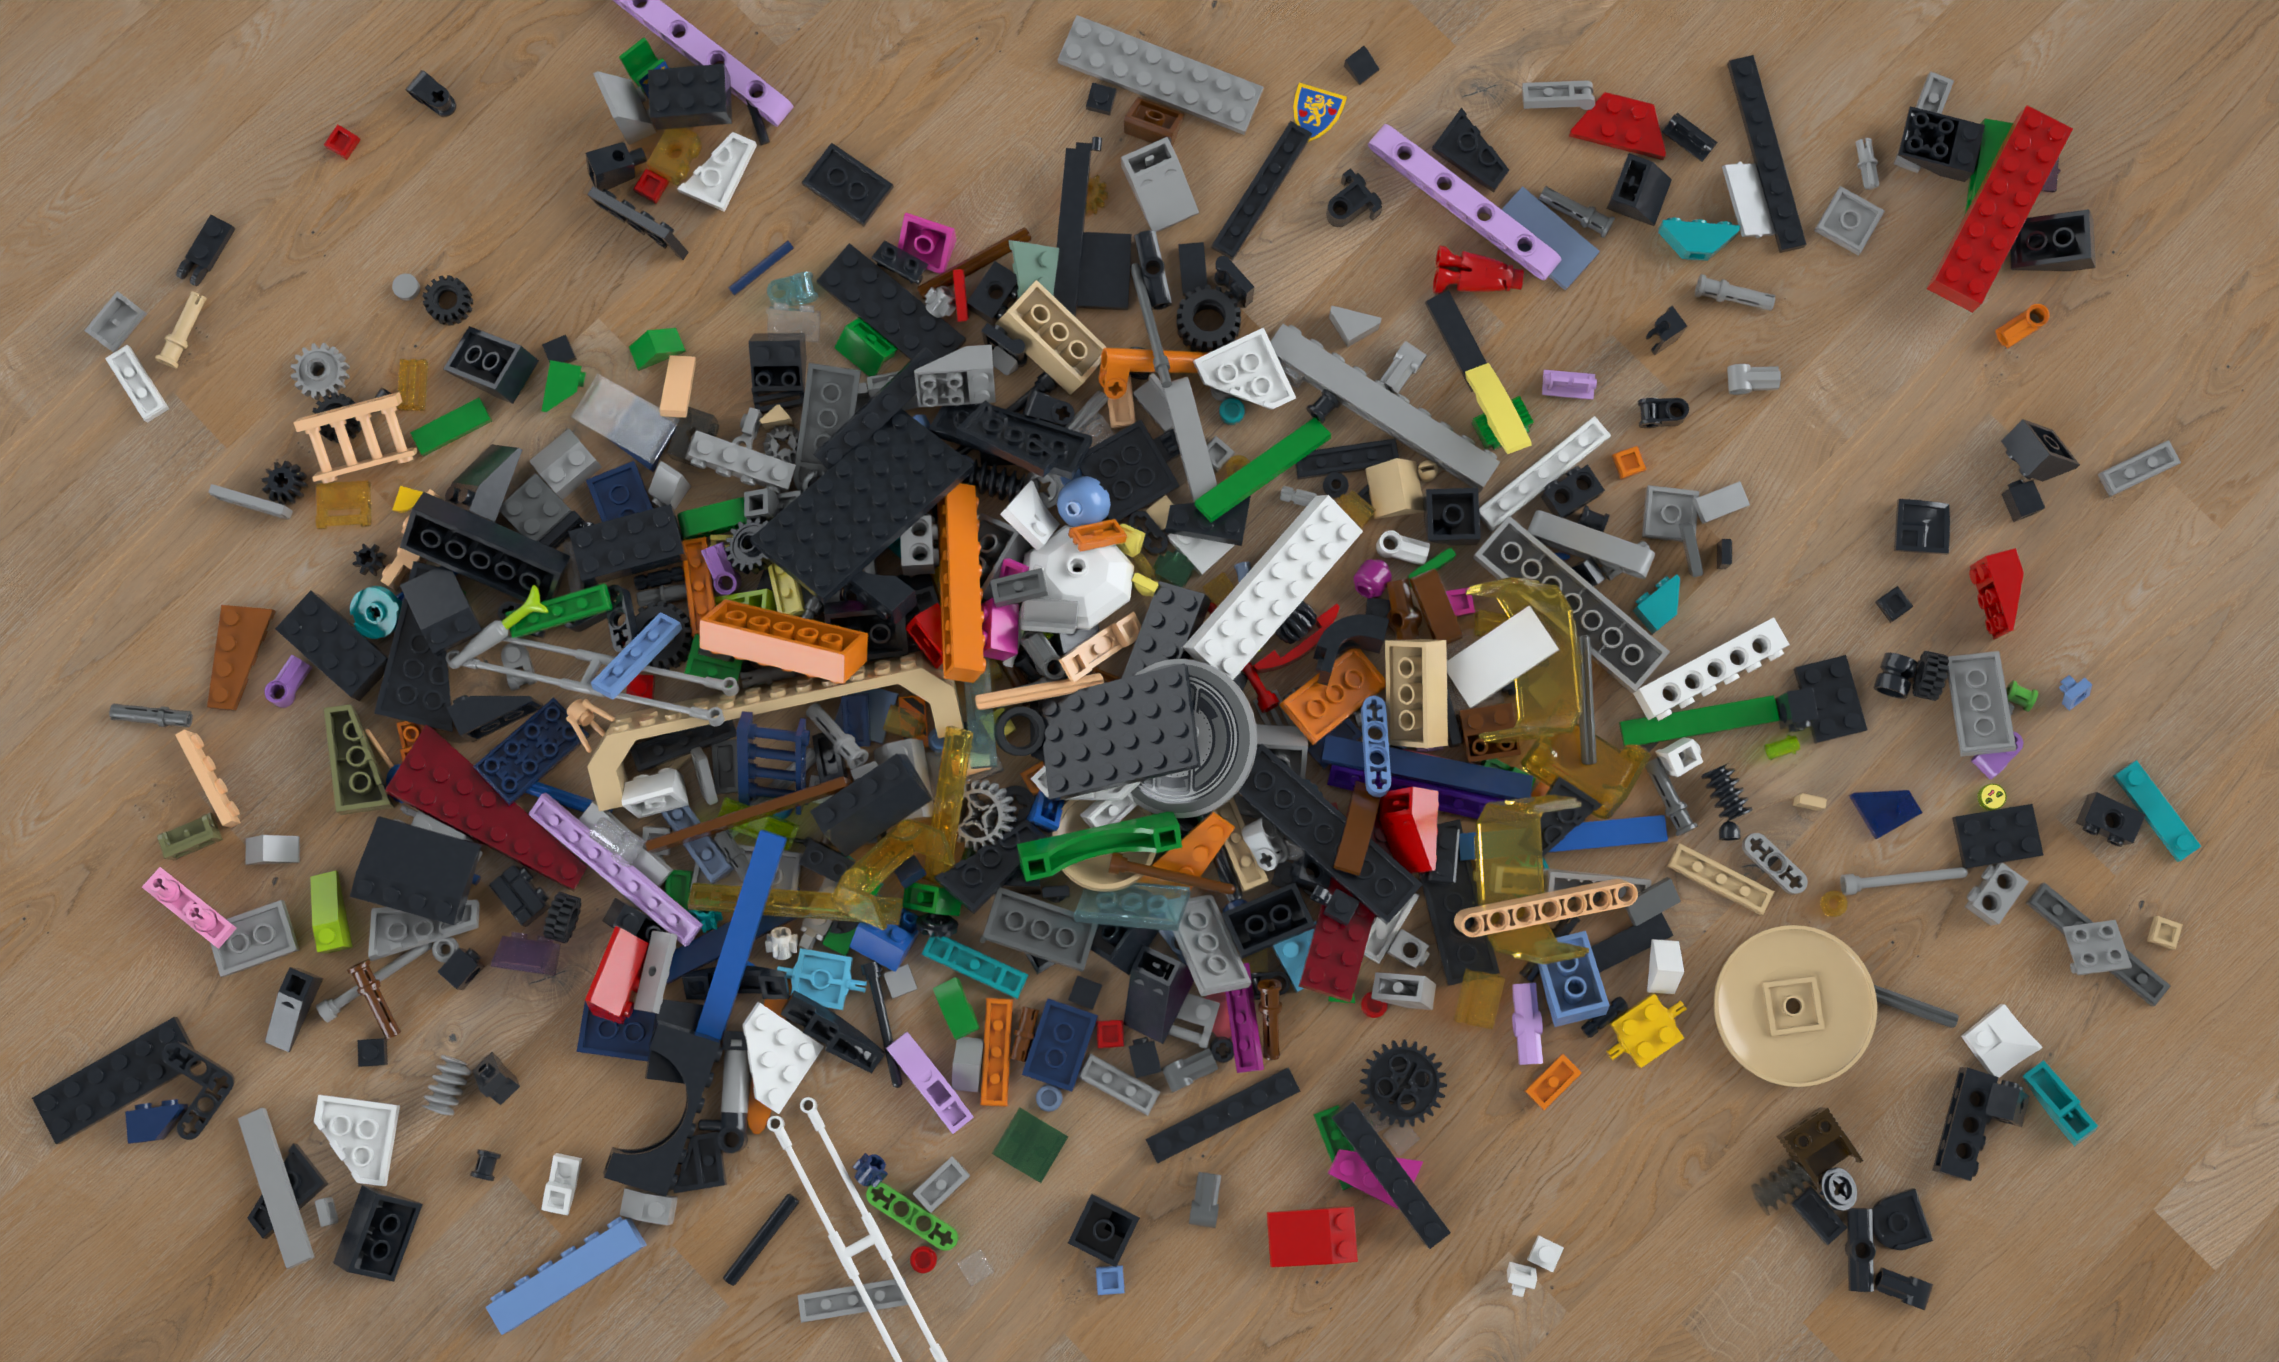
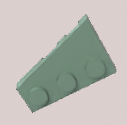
M1009 240L1010 250H1012L1014 263L1012 264L1013 271L1016 273L1018 282V299L1036 280L1053 295L1059 248Z

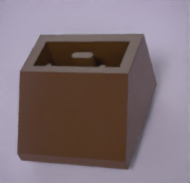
M1512 703L1458 712L1457 721L1468 763L1521 755Z

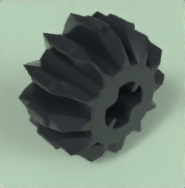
M284 461L283 465L274 462L273 471L269 468L266 469L269 477L261 478L262 482L267 484L263 488V492L269 494V499L273 502L278 500V503L285 505L287 501L296 504L295 496L304 497L301 489L308 488V484L303 482L307 475L304 472H300L301 467L297 464L292 466L289 461ZM285 479H288L287 485L283 484L284 487H282V482H287Z
M1302 601L1275 633L1285 643L1293 644L1303 636H1306L1308 631L1312 630V626L1316 623L1317 615L1309 604L1307 605Z

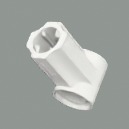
M1386 531L1378 539L1376 550L1384 558L1392 557L1422 566L1426 562L1430 543L1401 536L1395 531ZM1383 540H1392L1395 543V549H1386L1383 545Z

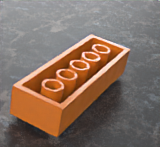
M724 599L700 619V649L709 650L713 654H725L733 656L738 660L757 662L762 666L770 665L781 668L783 671L802 673L811 678L827 679L836 684H844L867 662L868 633L727 599Z

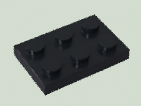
M1846 655L1794 668L1799 690L1813 688L1819 719L1811 723L1810 729L1815 744L1868 730Z
M2033 804L1952 817L1962 867L1965 869L2044 855Z

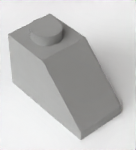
M661 461L658 464L648 493L654 498L651 502L656 506L662 507L671 504L675 510L691 488V485L681 473Z
M1375 972L1372 999L1406 1008L1432 1010L1436 984L1426 976Z
M624 1188L620 1215L643 1222L670 1225L674 1221L678 1197L662 1196L652 1192Z

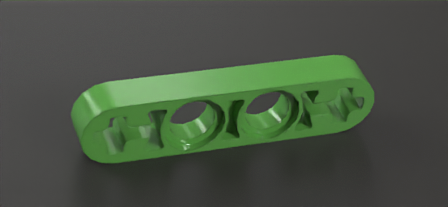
M880 1182L876 1188L872 1184L868 1187L866 1192L868 1202L889 1217L943 1251L953 1249L957 1245L959 1240L957 1230L886 1183ZM880 1187H883L885 1189L883 1194L888 1198H891L892 1193L896 1195L888 1209L884 1207L888 1202L883 1199L878 1201L873 1199L875 1196L872 1193L873 1189L878 1190ZM898 1201H904L908 1204L909 1211L906 1216L900 1217L895 1214L894 1205ZM920 1216L930 1218L931 1227L929 1230L921 1231L917 1228L916 1221ZM936 1223L941 1225L938 1229L940 1232L945 1234L947 1231H950L952 1233V1244L946 1243L942 1245L940 1243L942 1238L937 1234L934 1235L933 1239L929 1237V1234L934 1231Z

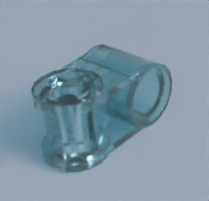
M809 271L800 272L793 276L771 281L767 287V294L771 305L775 308L783 309L817 300L819 296L814 291L811 280L813 279V273ZM777 290H784L786 292L782 298H775L773 296Z

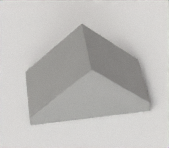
M1331 306L1329 319L1347 348L1377 331L1382 319L1336 306Z
M260 835L246 838L245 865L300 863L299 836Z
M962 1037L957 1040L952 1068L953 1090L979 1091L984 1039Z

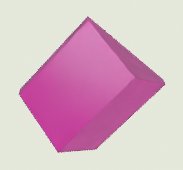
M905 213L898 248L929 264L926 268L927 270L939 274L945 272L957 241L954 228Z

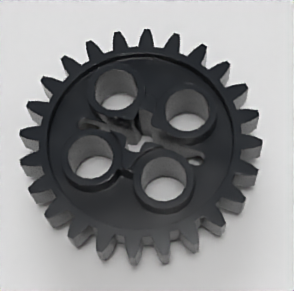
M1403 1039L1401 1047H1398L1396 1041L1392 1040L1390 1049L1385 1044H1381L1383 1052L1380 1054L1373 1050L1374 1061L1371 1059L1365 1060L1370 1065L1369 1069H1361L1367 1075V1078L1360 1079L1359 1082L1366 1084L1367 1088L1361 1090L1360 1093L1368 1094L1369 1096L1364 1101V1104L1373 1103L1374 1106L1370 1112L1373 1114L1380 1111V1121L1388 1116V1122L1391 1126L1396 1119L1400 1127H1404L1405 1120H1408L1412 1127L1415 1126V1118L1424 1123L1425 1118L1423 1114L1427 1113L1433 1117L1434 1114L1431 1107H1441L1436 1101L1437 1097L1445 1098V1095L1439 1092V1089L1447 1087V1084L1440 1082L1439 1078L1444 1077L1446 1073L1437 1071L1442 1062L1433 1063L1432 1060L1436 1054L1432 1053L1427 1056V1046L1417 1050L1416 1041L1408 1047L1406 1039ZM1396 1057H1402L1405 1060L1406 1066L1401 1072H1395L1392 1068V1061ZM1415 1062L1417 1066L1406 1081L1409 1087L1402 1088L1394 1103L1390 1104V1098L1400 1085L1396 1082L1397 1079L1405 1078L1410 1066ZM1420 1071L1425 1072L1428 1076V1082L1423 1087H1419L1415 1083V1075ZM1386 1079L1391 1083V1091L1386 1095H1381L1377 1086L1381 1080ZM1406 1094H1410L1414 1099L1413 1107L1408 1110L1403 1109L1400 1104L1401 1098Z

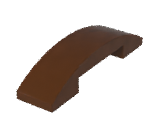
M1355 781L1344 832L1333 867L1357 876L1360 875L1380 799V797L1370 795L1363 782Z

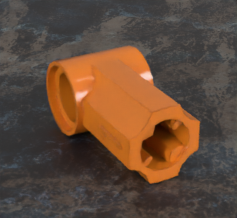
M2042 304L2031 305L2026 311L1996 329L1997 339L2007 349L2012 347L2025 337L2038 331L2048 322L2050 318L2048 308ZM2030 314L2037 315L2039 323L2033 322L2030 319Z

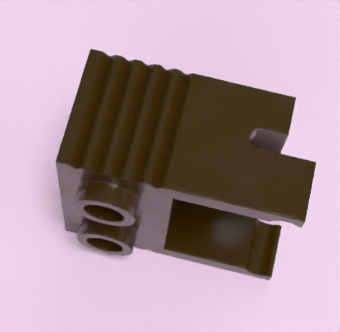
M1824 1107L1818 1108L1776 1136L1780 1143L1783 1144V1147L1786 1148V1152H1789V1156L1792 1157V1161L1806 1182H1810L1815 1190L1822 1189L1818 1184L1819 1180L1817 1177L1848 1156L1854 1157L1857 1163L1863 1161L1845 1132L1841 1130V1126H1838L1839 1123L1835 1122L1836 1119L1830 1113L1829 1108Z

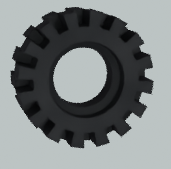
M443 275L438 276L439 281L433 279L431 280L433 285L430 287L427 284L425 287L427 293L423 292L422 297L425 299L423 305L432 318L439 323L453 325L455 321L459 324L461 323L460 318L464 317L466 320L469 317L466 314L467 311L471 312L473 309L470 304H473L472 294L460 279H454L450 275H447V278ZM445 292H454L457 295V303L450 309H443L439 305V298Z
M331 393V397L323 396V402L318 400L316 404L319 407L318 409L313 408L312 412L317 414L355 404V402L344 394L340 393L338 396L336 393ZM355 417L347 419V423L344 424L348 437L353 439L356 437L354 434L356 430L358 432L362 430L359 426L360 421H356ZM330 424L320 426L321 430L319 432L330 441L333 440L339 443L334 427L331 428Z
M1924 651L1921 654L1916 674L1913 677V696L1932 701L1939 699V695L1942 694V688L1945 687V679L1948 676V656L1931 651Z
M558 892L555 895L554 900L551 902V908L547 912L548 917L545 919L546 924L543 929L545 938L565 944L569 941L573 931H575L576 922L578 923L579 920L578 915L581 912L580 908L582 906L581 898L563 892Z

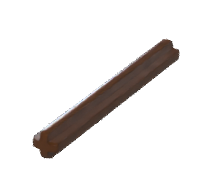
M1023 227L923 283L917 288L919 295L923 300H926L925 295L931 287L937 289L940 286L949 287L953 285V270L963 269L964 275L967 277L1012 252L1009 240L1028 243L1031 241L1029 231Z

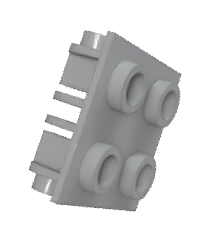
M2116 920L2062 928L2074 963H2070V970L2073 974L2077 973L2079 976L2132 968Z

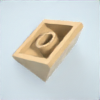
M1396 458L1365 469L1374 519L1424 512L1416 461Z

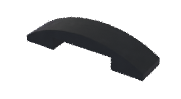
M746 966L737 994H762L763 999H789L790 995L785 973L765 967ZM716 967L683 974L682 980L686 1000H706Z

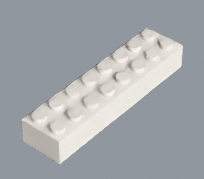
M1329 495L1315 496L1186 642L1183 648L1194 660L1216 667L1233 680L1363 531Z

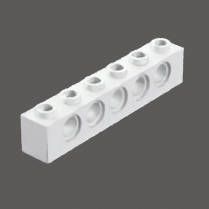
M1772 618L1641 687L1633 694L1647 719L1651 720L1656 717L1660 721L1672 714L1671 708L1679 705L1682 709L1695 702L1694 696L1701 693L1705 697L1716 691V684L1724 681L1725 685L1740 678L1739 672L1746 669L1750 673L1761 667L1760 661L1768 657L1772 661L1784 654L1782 649L1790 644L1775 618ZM1753 642L1761 645V653L1754 651L1752 647ZM1730 654H1735L1739 657V665L1731 662ZM1708 665L1716 668L1717 677H1712L1708 673ZM1686 677H1689L1694 680V689H1690L1686 686ZM1663 689H1667L1672 693V701H1668L1663 697Z

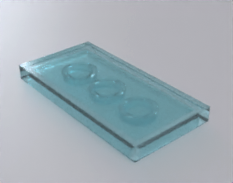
M1136 882L1129 887L1111 892H1100L1084 888L1074 913L1075 922L1178 932L1191 895L1190 887Z

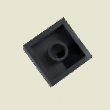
M1478 488L1426 489L1423 495L1428 542L1450 546L1477 545L1481 539Z
M1092 1192L1068 1244L1117 1267L1140 1217Z

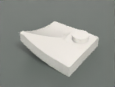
M1032 480L1026 484L1000 514L1037 551L1045 545L1060 525L1043 504Z
M1169 534L1167 536L1170 543L1200 576L1235 546L1233 544L1176 534Z
M2005 1004L1998 1005L1961 1035L1987 1073L1997 1077H2001L2012 1067L2043 1048L2018 1022Z

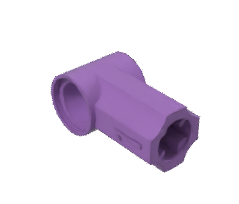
M721 542L701 552L713 577L714 588L718 593L728 595L740 588L742 580L739 573L732 566V563L726 559L729 555L724 550V543ZM724 575L732 578L733 587L731 589L724 587L722 584Z
M291 654L275 680L266 685V698L277 707L286 708L290 706L295 700L296 691L312 667ZM284 688V696L280 699H275L276 692Z

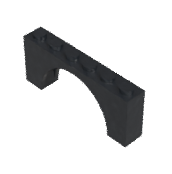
M657 1019L649 1042V1049L669 1059L681 1073L686 1085L684 1112L676 1127L655 1144L638 1149L612 1147L603 1175L604 1178L667 1196L668 1190H673L678 1178V1175L674 1174L678 1164L682 1165L687 1152V1149H684L686 1139H691L694 1134L696 1124L692 1122L695 1114H700L705 1102L702 1094L705 1087L709 1088L712 1083L714 1073L711 1072L714 1062H719L723 1047H720L718 1039Z

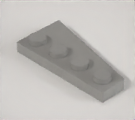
M467 900L462 921L455 925L389 907L372 908L368 957L371 961L477 929L479 928L480 904L478 900Z

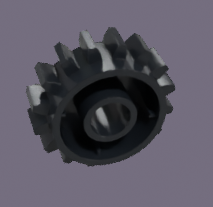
M757 517L754 521L752 518H748L747 524H743L741 521L738 522V530L731 529L733 537L726 538L730 546L724 548V550L729 554L726 559L738 571H742L749 575L750 571L758 574L761 570H768V567L774 563L754 547L750 541V538L768 523L767 520L764 521Z

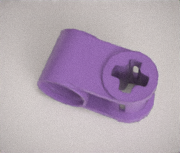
M2014 732L2016 751L1975 755L1971 761L1991 780L2021 751L2023 739L2018 733Z

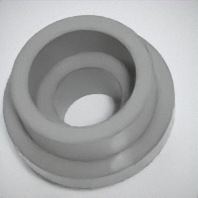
M452 937L435 941L432 946L433 956L436 960L446 963L459 948V944ZM448 944L450 952L445 955L442 949Z

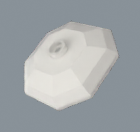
M1065 525L1053 533L1045 545L1038 551L1033 547L1026 552L1023 564L1029 567L1028 571L1033 570L1034 565L1044 567L1043 572L1048 596L1038 599L1078 601L1076 629L1090 630L1130 601L1134 565L1116 544L1080 552L1077 549L1078 545L1073 543V538L1068 536L1069 528L1073 527ZM1079 567L1082 571L1074 572L1073 569Z

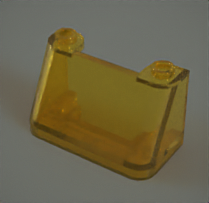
M1561 698L1524 755L1521 765L1527 773L1549 787L1556 777L1566 780L1603 804L1598 810L1592 812V815L1600 819H1609L1628 798L1651 754L1642 747L1631 744L1619 750L1595 734L1597 762L1592 765L1583 764L1581 762L1579 723H1577L1579 720V710L1575 704Z

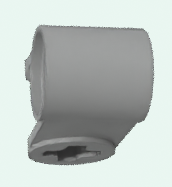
M1265 817L1243 827V839L1249 846L1260 868L1270 871L1277 867L1278 863L1288 859V846L1278 829L1266 820Z

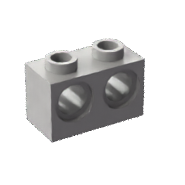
M931 515L921 517L900 536L903 575L935 574V564H939V549H934L933 540H938L937 524H932ZM917 530H924L926 532L922 536L913 535ZM918 554H924L927 556L922 561H917L914 559L915 556Z
M2004 863L1994 864L1993 866L1989 865L1981 876L1984 880L1979 887L1975 886L1967 895L1969 901L1965 908L1990 926L2000 924L2029 882ZM1999 875L2003 876L2006 880V887L2004 889L2000 888L1997 884ZM1985 896L1991 900L1990 910H1986L1982 905V900Z

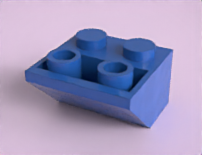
M879 896L857 926L849 947L896 972L920 933L916 929V919L919 916Z

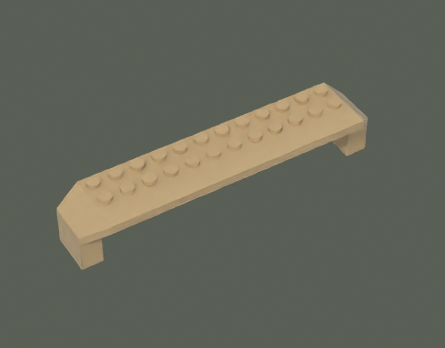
M923 651L866 662L844 684H836L827 679L811 678L802 675L774 681L771 685L765 683L746 689L742 688L734 696H727L723 692L672 703L691 708L694 706L707 710L718 707L723 712L724 721L740 718L742 711L753 712V715L899 684L930 703L938 738L964 733L963 715L955 680L944 679V669L937 670ZM658 707L616 715L615 721L610 724L587 766L599 811L623 807L622 796L625 782H628L623 759L636 740L710 724L709 721Z

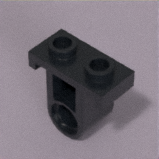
M1351 168L1343 173L1341 183L1343 186L1349 185L1329 201L1326 212L1328 222L1332 226L1343 227L1368 208L1371 211L1369 218L1372 221L1380 216L1382 201L1375 192L1371 193L1367 189L1364 178L1359 173L1355 174ZM1336 207H1341L1346 211V213L1343 215H1337L1336 213H1334L1333 209Z

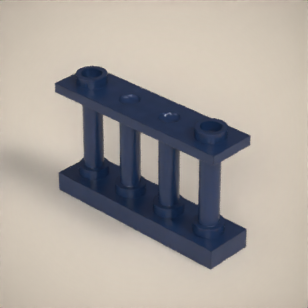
M742 711L737 726L739 808L750 807L752 798L756 799L757 796L775 799L806 788V746L809 745L810 730H806V719L800 718L797 731L757 727V724L753 723V712ZM758 737L795 742V751L758 747L757 744L753 743V740ZM756 757L796 762V771L759 767L758 764L754 763ZM761 777L796 782V790L758 786V783H754V779ZM804 805L796 807V815L802 814Z

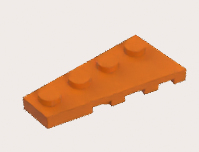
M1212 812L1181 839L1182 848L1168 850L1160 858L1156 859L1151 866L1201 877L1235 826ZM1145 875L1135 883L1163 903L1185 899L1194 887Z

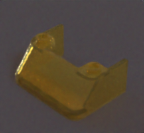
M902 820L841 876L831 895L834 907L838 911L885 930L887 925L875 896L870 893L915 851L953 866L955 860L944 831L916 820Z

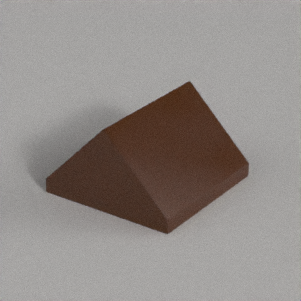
M1137 97L1125 115L1124 133L1150 143L1168 137L1173 147L1185 113Z

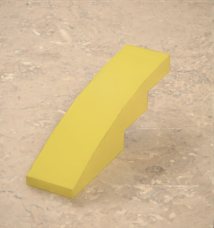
M1487 363L1465 371L1466 380L1475 392L1479 406L1487 416L1488 425L1505 452L1510 454L1531 446V440L1491 365Z

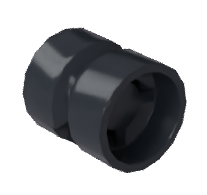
M1884 653L1880 666L1883 673L1877 675L1873 687L1874 690L1890 697L1906 699L1911 687L1909 679L1914 677L1918 662L1901 654Z

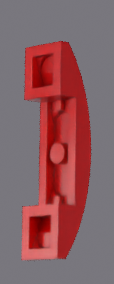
M1336 603L1316 618L1315 624L1319 630L1282 658L1274 650L1253 666L1256 673H1266L1284 668L1311 652L1317 646L1323 632L1334 623L1340 609L1339 605Z

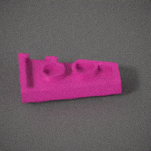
M1339 1149L1327 1174L1398 1209L1357 1152ZM1396 1158L1414 1182L1423 1161Z

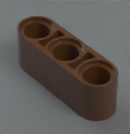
M1431 569L1410 578L1411 587L1432 639L1446 640V645L1463 639L1461 628L1436 569Z

